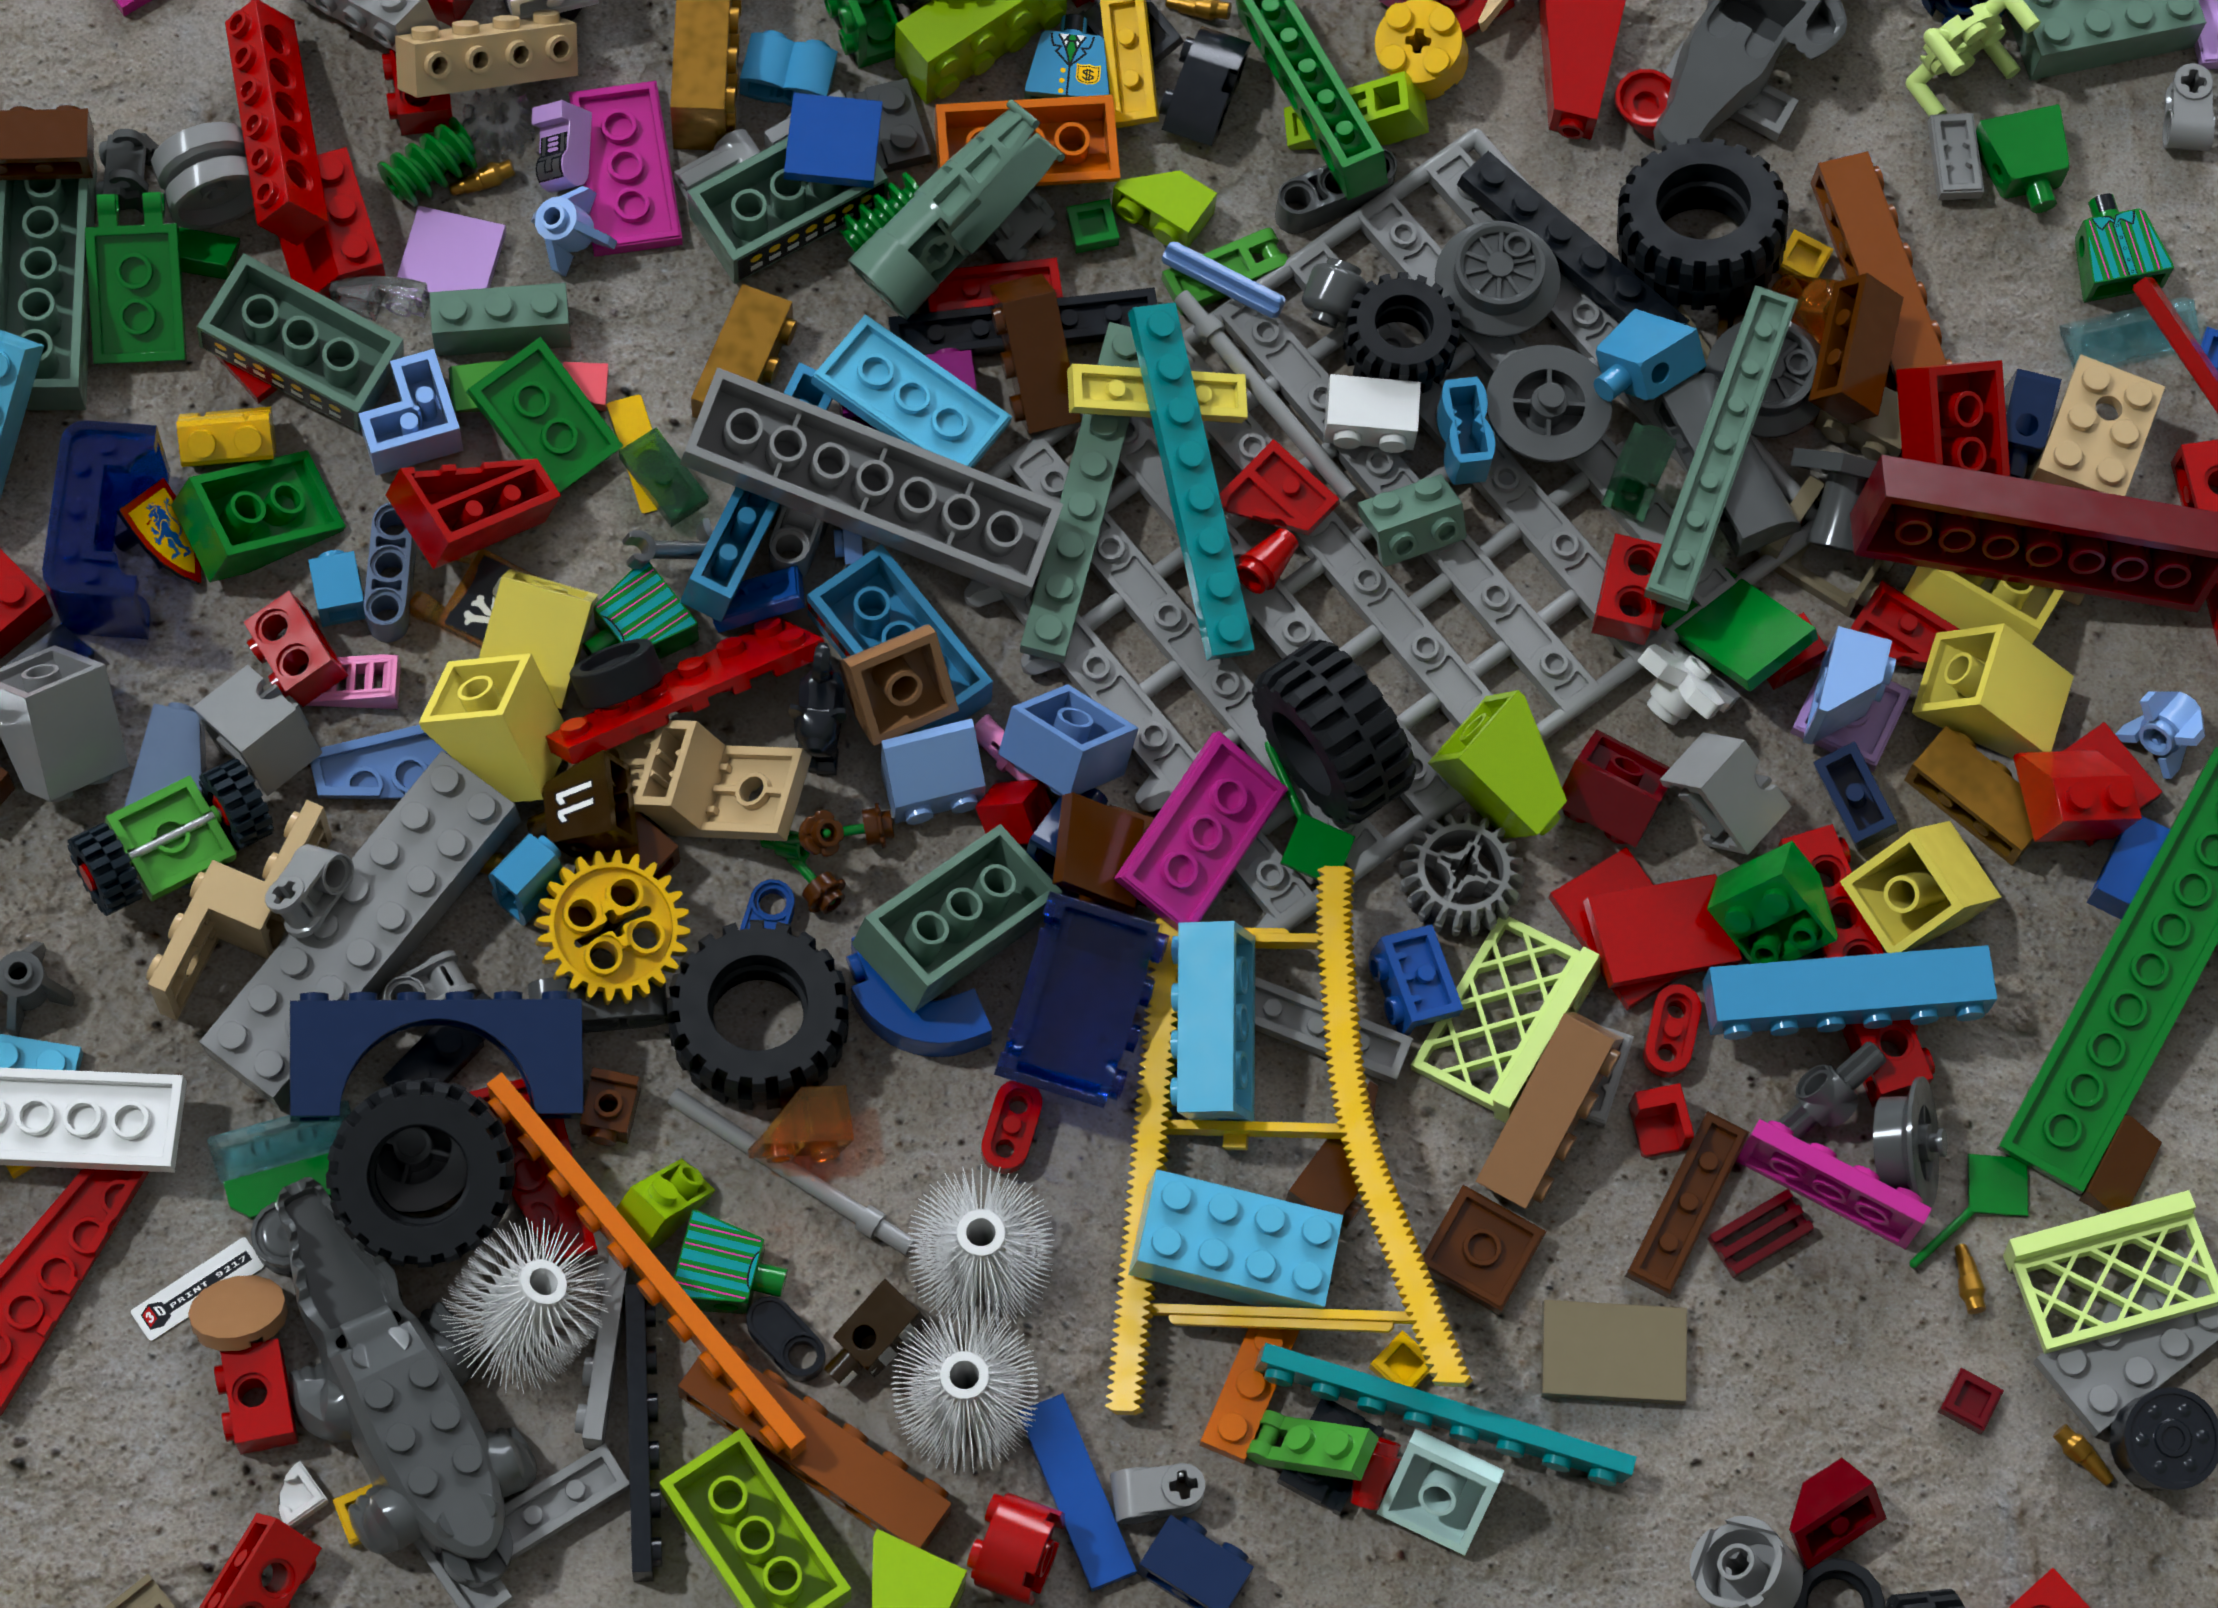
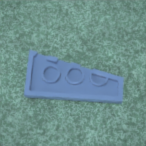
M420 725L321 747L322 754L310 764L319 799L401 800L442 750L445 753L447 752L421 729Z

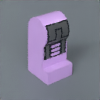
M564 100L532 108V125L540 128V157L536 163V177L541 187L551 193L581 186L586 182L589 174L592 112Z

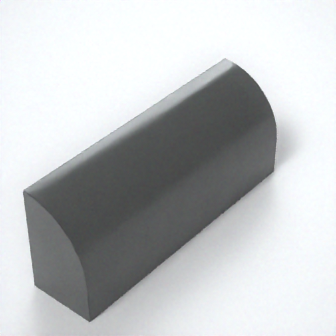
M1712 373L1692 375L1656 397L1653 407L1655 414L1688 471L1720 385L1717 377ZM1749 437L1718 524L1736 557L1801 531V524L1751 437Z

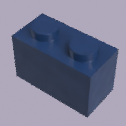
M1855 741L1813 762L1816 772L1857 852L1899 832L1897 822Z
M1170 1515L1141 1560L1137 1574L1191 1608H1231L1249 1580L1254 1566L1247 1563L1249 1557L1236 1546L1227 1542L1220 1546L1205 1536L1207 1530L1196 1521L1186 1516L1178 1520Z

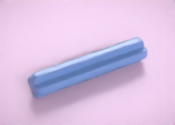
M1170 242L1163 253L1162 262L1270 318H1277L1282 312L1286 301L1283 295L1178 242Z

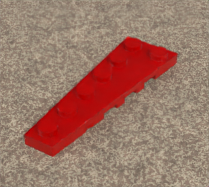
M779 617L761 620L754 625V629L739 637H730L717 643L716 648L700 657H690L681 661L677 665V669L665 674L658 684L641 695L610 707L597 709L584 717H575L561 724L559 730L545 736L550 752L571 764H576L599 751H606L632 740L638 735L648 733L668 724V714L673 712H697L710 706L708 697L728 691H732L736 695L752 688L749 680L771 670L773 675L778 677L813 662L815 648L818 643L824 642V638Z
M82 1169L1 1263L0 1416L4 1413L147 1177L148 1171Z

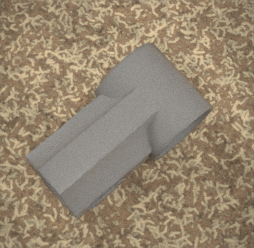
M745 129L734 130L723 136L716 143L712 152L674 171L675 180L682 195L688 202V190L761 151Z

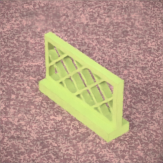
M1510 916L1506 920L1498 917L1496 927L1488 934L1456 988L1463 1009L1476 1007L1482 1026L1455 1033L1452 1023L1453 1018L1437 1021L1412 1061L1411 1070L1494 1111V1118L1506 1123L1563 1014L1569 1012L1577 1013L1599 977L1601 973L1600 954L1584 946L1579 951ZM1507 930L1523 938L1527 950L1501 957L1497 943L1504 931ZM1531 942L1540 947L1533 948ZM1493 952L1495 959L1487 961ZM1554 953L1568 960L1561 973L1542 978L1536 958ZM1530 960L1536 980L1510 987L1504 967ZM1498 969L1504 988L1478 995L1474 983L1478 975ZM1554 985L1550 993L1547 994L1545 987ZM1539 989L1544 1002L1540 1010L1520 1016L1514 996ZM1469 990H1471L1472 997L1464 999ZM1508 998L1514 1018L1488 1025L1482 1005ZM1531 1023L1527 1032L1525 1033L1523 1025ZM1448 1027L1450 1035L1442 1037V1035ZM1517 1027L1521 1039L1518 1047L1514 1050L1497 1054L1491 1034ZM1485 1036L1491 1056L1465 1063L1459 1043ZM1453 1045L1459 1065L1440 1070L1426 1062L1433 1050ZM1504 1062H1508V1064L1506 1065L1505 1069H1504L1503 1072H1502V1068H1501V1065H1500V1064H1501V1063H1504ZM1494 1066L1498 1081L1491 1093L1488 1094L1472 1086L1468 1072ZM1462 1074L1464 1081L1454 1076Z
M2190 1190L2009 1239L2003 1257L2009 1273L2014 1272L2044 1354L2218 1306V1274L2193 1214L2196 1206ZM2183 1229L2186 1230L2192 1245L2187 1259L2161 1246L2166 1234ZM2159 1236L2156 1243L2147 1240ZM2135 1244L2151 1252L2142 1271L2116 1259L2122 1246ZM2114 1249L2111 1256L2103 1252ZM2155 1255L2182 1268L2173 1287L2146 1274ZM2194 1255H2196L2199 1265L2192 1262ZM2089 1256L2106 1265L2097 1284L2071 1271L2076 1259ZM2069 1261L2066 1268L2058 1265L2060 1263ZM2044 1268L2060 1276L2061 1278L2052 1296L2034 1288L2027 1272ZM2110 1268L2137 1280L2128 1299L2102 1287ZM2186 1271L2205 1279L2211 1294L2194 1298L2178 1290ZM2066 1280L2092 1292L2083 1311L2056 1299ZM2141 1283L2168 1296L2162 1308L2150 1311L2132 1302ZM2096 1296L2123 1308L2116 1321L2104 1323L2087 1314ZM2172 1298L2181 1302L2169 1306ZM2038 1301L2047 1305L2044 1312H2042ZM2051 1308L2077 1320L2072 1333L2052 1338L2046 1323V1318ZM2127 1311L2135 1314L2134 1316L2124 1318ZM2082 1323L2091 1327L2079 1331Z

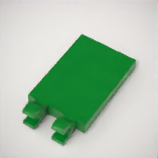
M142 193L144 225L119 226V196L116 194H98L96 197L99 227H85L93 364L187 360L179 224H165L164 193Z

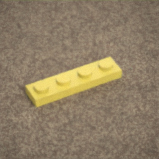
M1072 363L1067 369L1069 413L1151 418L1140 368ZM1191 371L1202 421L1243 423L1248 418L1245 374Z

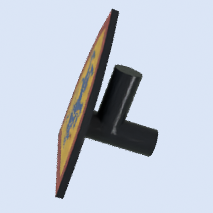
M162 478L116 511L127 529L115 536V545L119 550L125 552L139 544L149 554L159 570L165 568L177 577L199 585L201 584V565L171 506L176 495L165 478Z

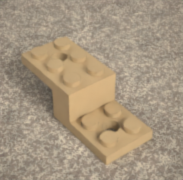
M2080 354L2044 451L2035 462L2029 480L2126 496L2165 386ZM2102 403L2112 405L2118 413V418L2115 420L2101 418L2096 411V406ZM2064 591L2060 598L2080 605L2085 594Z
M669 720L668 724L638 735L632 740L606 750L617 758L620 756V760L630 765L635 812H643L671 836L787 841L812 758L803 748L727 746L699 722L685 720ZM569 763L567 770L576 764ZM763 785L762 793L758 798L749 801L751 792Z
M306 800L300 813L296 811L292 813L284 830V838H287L279 854L273 852L265 864L262 874L265 881L215 860H212L206 873L202 871L198 873L190 889L189 896L192 900L184 914L179 912L175 916L168 932L170 942L164 954H157L147 971L146 980L149 981L148 986L160 1014L176 1021L178 1020L219 939L266 959L277 949L286 931L284 926L285 920L280 914H275L267 907L265 895L269 887L287 867L299 847L310 844L328 849L333 838L323 806Z

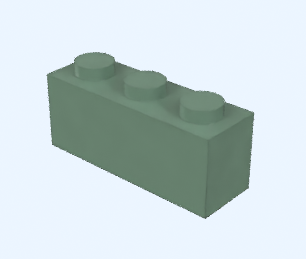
M566 283L429 292L431 328L436 356L519 351L539 337L543 339L549 348L571 347Z

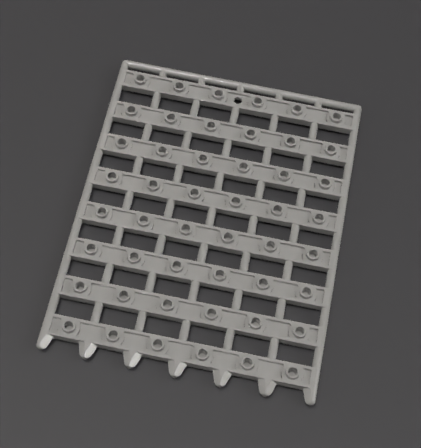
M1473 128L1286 260L1285 265L1267 273L1255 282L1274 290L1292 278L1304 291L1313 267L1320 263H1327L1328 258L1339 259L1331 249L1360 229L1398 273L1408 272V279L1413 280L1417 279L1418 274L1427 277L1426 284L1432 287L1435 284V268L1442 249L1399 201L1428 181L1468 227L1481 222L1499 221L1457 186L1461 175L1475 163L1467 154L1473 149L1481 157L1487 151L1491 152L1527 184L1529 183L1481 130ZM1560 273L1558 298L1548 317L1576 349L1600 370L1596 357L1597 346L1619 323ZM1232 298L1211 313H1214L1225 326V330L1267 377L1264 379L1265 382L1275 393L1279 391L1323 442L1326 392L1330 376L1319 362L1343 346L1346 323L1338 322L1336 329L1306 349L1279 317L1270 318ZM1395 322L1387 323L1377 329L1379 335L1393 346L1400 348L1416 347ZM1192 325L1182 332L1191 371L1213 372L1193 349L1201 340L1193 332L1195 326ZM1459 325L1460 334L1458 341L1461 345L1456 348L1450 370H1446L1445 377L1472 358L1491 377L1504 359L1528 346L1518 335L1487 337L1473 333ZM1445 379L1439 384L1433 381L1431 390L1423 394L1420 391L1418 422L1443 451H1445L1446 442L1439 433L1436 413ZM1250 391L1246 392L1248 418L1243 423L1203 421L1207 442L1210 441L1237 474L1272 441L1270 436L1249 413L1260 405V402ZM1623 392L1618 395L1641 420L1644 426L1618 445H1615L1604 434L1601 440L1587 453L1565 461L1576 475L1548 496L1502 445L1503 442L1493 430L1495 453L1486 482L1472 484L1508 525L1480 546L1466 533L1467 536L1462 541L1421 554L1439 576L1410 597L1404 593L1363 545L1373 537L1363 522L1353 530H1350L1333 510L1309 536L1290 531L1298 540L1299 546L1311 560L1284 580H1278L1273 589L1265 590L1262 594L1253 593L1240 583L1249 625H1254L1282 659L1307 642H1332L1293 597L1296 592L1321 574H1324L1369 626L1340 647L1339 650L1345 651L1352 657V660H1355L1381 640L1427 693V695L1398 715L1396 719L1408 738L1407 744L1412 749L1414 755L1413 763L1416 765L1415 778L1411 787L1399 797L1415 816L1385 838L1367 818L1358 824L1337 823L1334 818L1326 816L1318 805L1315 806L1308 799L1304 790L1300 789L1293 781V777L1287 768H1284L1305 814L1356 836L1344 866L1353 870L1355 876L1352 879L1354 883L1412 841L1413 834L1418 829L1425 831L1430 820H1440L1465 801L1464 797L1428 764L1431 756L1409 732L1411 728L1439 708L1458 729L1486 696L1493 695L1479 678L1509 656L1555 709L1553 713L1537 724L1544 742L1642 669L1643 666L1637 660L1648 646L1653 644L1661 646L1665 640L1677 643L1679 637L1674 630L1737 583L1738 580L1742 578L1751 585H1754L1809 543L1805 541L1816 518L1819 508L1817 504L1814 503L1805 517L1807 523L1801 527V531L1793 534L1777 559L1770 555H1763L1740 572L1736 578H1733L1709 551L1691 599L1698 606L1671 626L1664 629L1660 625L1658 632L1651 630L1645 645L1607 637L1625 659L1596 681L1549 628L1550 625L1577 605L1594 622L1606 567L1604 559L1560 509L1589 488L1631 537L1660 544L1663 543L1674 510L1628 460L1657 438L1688 473L1653 410L1656 398L1646 401ZM1131 417L1118 467L1126 475V478L1111 489L1090 567L1113 595L1082 617L1077 614L1064 663L1024 653L1021 657V668L1026 674L1037 675L1059 667L1078 691L1138 727L1131 754L1149 776L1136 793L1135 803L1140 811L1152 812L1163 807L1201 751L1199 750L1195 753L1150 700V698L1181 676L1227 729L1223 735L1235 745L1240 744L1252 759L1279 780L1264 747V744L1268 741L1266 738L1267 734L1264 728L1260 726L1257 718L1258 712L1253 706V683L1231 658L1206 660L1196 616L1165 581L1167 577L1185 565L1181 546L1152 566L1108 514V512L1139 491L1178 536L1156 436L1140 417ZM1081 422L1042 431L984 473L1002 480L1012 475L1022 488L1060 502L1069 467L1052 446L1081 426ZM1750 434L1783 495L1791 503L1801 487L1756 436ZM1323 442L1320 445L1331 459L1336 457L1371 498L1380 493L1390 492L1420 480L1397 453L1385 452L1379 447L1370 446L1343 449L1335 446L1334 443ZM1306 457L1299 460L1311 473L1316 471L1315 467ZM1444 464L1424 477L1428 478L1442 474L1447 482L1451 481L1446 473ZM1225 513V521L1237 567L1239 565V557L1252 549L1235 529L1247 521L1248 518ZM1518 539L1522 540L1566 591L1538 613L1533 610L1491 561L1492 558ZM1762 547L1759 548V549H1756V551H1757L1758 553H1760ZM1039 569L1034 585L1024 600L972 580L964 591L965 602L971 607H981L1003 600L1021 623L1026 626L1041 569ZM1450 589L1497 642L1469 664L1462 660L1421 612V610ZM1624 605L1620 607L1621 611L1628 616L1636 617L1640 615L1639 611L1633 606ZM1124 608L1169 661L1168 664L1139 685L1093 632ZM1285 793V800L1277 805L1232 874L1266 914L1256 928H1285L1290 932L1318 911L1316 903L1319 901L1316 895L1319 892L1317 889L1312 892L1294 870L1280 864L1283 856L1266 837L1295 815Z

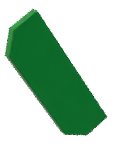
M329 1153L224 1181L230 1209L250 1220L255 1219L263 1208L276 1202L278 1194L283 1187L304 1177L315 1179L332 1198L330 1189L326 1187V1173L329 1168V1160L327 1158Z

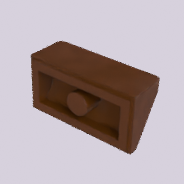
M2125 1114L2079 1201L2103 1214L2131 1206L2162 1142L2136 1119Z

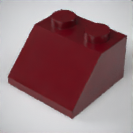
M1596 729L1575 760L1562 786L1567 802L1561 809L1571 820L1578 823H1589L1603 830L1605 836L1613 842L1622 845L1629 844L1636 848L1669 790L1668 787L1662 785L1659 779L1670 767Z

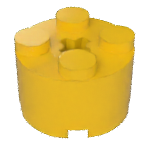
M1409 0L1403 3H1395L1387 9L1376 31L1375 52L1385 77L1406 71L1411 77L1412 83L1425 94L1426 100L1436 99L1444 95V91L1448 90L1455 83L1457 85L1466 72L1469 54L1460 24L1453 11L1441 3L1433 0ZM1422 47L1421 53H1415V51L1420 50Z

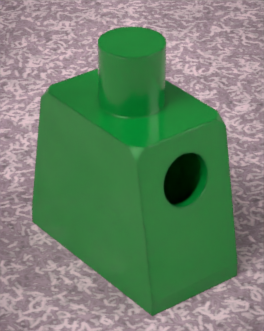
M2056 104L1980 120L1976 129L1979 157L1999 195L2005 199L2026 195L2033 213H2043L2054 208L2057 201L2052 189L2062 185L2069 171L2070 164L2060 105Z

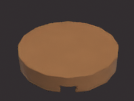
M248 1275L220 1280L203 1289L192 1301L188 1316L193 1334L197 1335L198 1341L203 1346L218 1351H241L251 1348V1341L262 1337L263 1342L275 1336L285 1324L288 1309L282 1288L271 1279Z

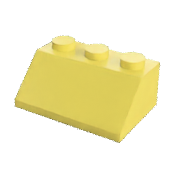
M1918 566L1903 594L1959 629L2005 623L2033 644L2064 590Z

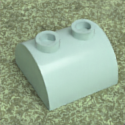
M1415 1428L1376 1514L1465 1556L1499 1485L1504 1470Z

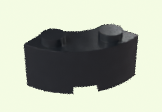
M1201 26L1195 39L1187 36L1179 58V62L1184 64L1175 89H1166L1160 105L1159 114L1165 115L1162 130L1212 146L1220 135L1230 102L1239 85L1251 42Z

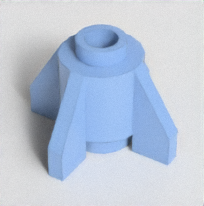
M584 186L559 197H551L544 201L533 214L531 220L535 224L538 233L545 240L551 270L565 277L574 257L570 254L571 252L581 251L588 247L591 242L611 249H615L617 240L594 229V223L588 214H590L597 193Z
M2148 691L2139 701L2143 715L2124 724L2115 735L2121 742L2137 743L2140 740L2146 750L2160 756L2158 763L2163 778L2172 779L2181 768L2186 747L2197 746L2205 737L2203 714L2197 702L2185 693L2178 691Z

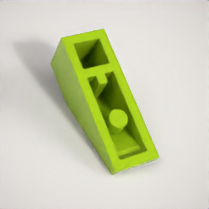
M1406 71L1347 88L1380 145H1390L1429 133L1425 94L1412 83L1411 77ZM1293 107L1284 108L1287 146L1290 150L1317 149Z

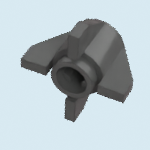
M34 941L22 951L12 952L4 956L0 961V991L7 1002L6 1029L10 1035L19 1036L25 1018L24 1011L33 1010L41 1006L47 998L50 1002L73 1006L75 1000L73 992L51 980L46 974L42 965L46 952L44 943Z

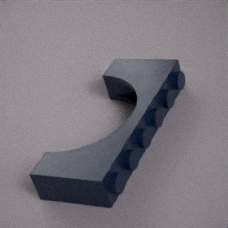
M455 991L445 993V1000H426V993L400 992L397 993V1000H377V993L354 992L348 994V1000H329L328 993L308 992L301 993L300 1000L290 1001V1122H339L343 1091L351 1073L363 1057L385 1039L399 1032L422 1026L460 1028L472 1032L495 1045L507 1056L519 1072L525 1084L531 1108L541 1120L580 1119L583 1115L582 999H571L570 992L568 991L542 992V999H522V992L518 991L495 992L494 999H474L473 992Z

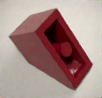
M1841 1457L1802 1483L1789 1531L1802 1565L1809 1570L1887 1518L1874 1483Z

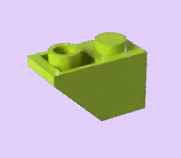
M1178 170L1118 181L1113 188L1112 208L1126 222L1131 224L1138 223L1150 230L1162 244L1168 246L1170 242H1178L1189 248L1213 216L1217 192Z
M681 1158L632 1185L616 1207V1210L646 1246L653 1250L663 1244L690 1218L692 1209L698 1210L713 1195L715 1189L703 1178L698 1169L689 1165Z

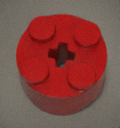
M1009 1492L1004 1496L994 1494L985 1515V1521L989 1522L990 1525L984 1541L980 1539L975 1540L969 1553L967 1567L972 1568L971 1578L974 1579L975 1586L1032 1606L1035 1603L1032 1591L1038 1594L1041 1593L1053 1566L1060 1543L1051 1538L1054 1527L1064 1528L1065 1513Z

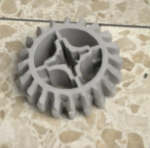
M1469 812L1464 814L1462 823L1457 824L1454 816L1449 813L1444 818L1443 827L1436 820L1432 819L1427 824V833L1418 829L1413 834L1414 844H1407L1404 848L1403 856L1407 860L1400 862L1398 870L1401 875L1405 876L1400 882V890L1411 893L1406 901L1408 908L1422 906L1418 919L1420 922H1424L1431 916L1435 918V932L1441 931L1444 923L1452 925L1451 934L1453 937L1459 936L1462 926L1467 927L1472 937L1478 935L1480 923L1489 931L1493 930L1497 924L1496 917L1506 920L1510 916L1511 909L1509 905L1518 904L1521 895L1517 889L1522 888L1525 882V877L1517 873L1522 870L1524 865L1523 859L1511 857L1517 849L1515 841L1502 844L1501 841L1505 835L1503 827L1491 833L1488 831L1490 823L1488 818H1483L1480 825L1476 826L1471 824L1472 816ZM1448 846H1466L1458 853H1448L1443 850L1440 854L1436 852ZM1480 852L1492 863L1498 879L1491 877L1492 872L1482 867L1478 859ZM1466 861H1470L1466 871L1469 874L1465 876L1464 880L1460 881L1457 889H1454L1455 875L1458 874L1459 870L1463 869ZM1425 870L1433 873L1432 878L1438 880L1443 885L1445 890L1443 898L1429 884ZM1467 896L1479 899L1483 896L1487 897L1484 901L1475 904H1457L1460 899Z

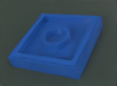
M793 92L784 180L874 188L883 101Z

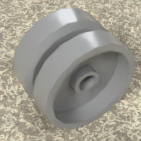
M221 121L202 123L184 129L169 137L155 150L151 158L152 167L160 188L165 191L164 197L171 218L180 227L196 230L214 228L232 222L249 213L254 208L242 128L238 125Z

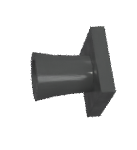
M1794 448L1791 466L1827 474L1816 518L1805 542L1854 553L1850 512L1877 461L1845 453Z

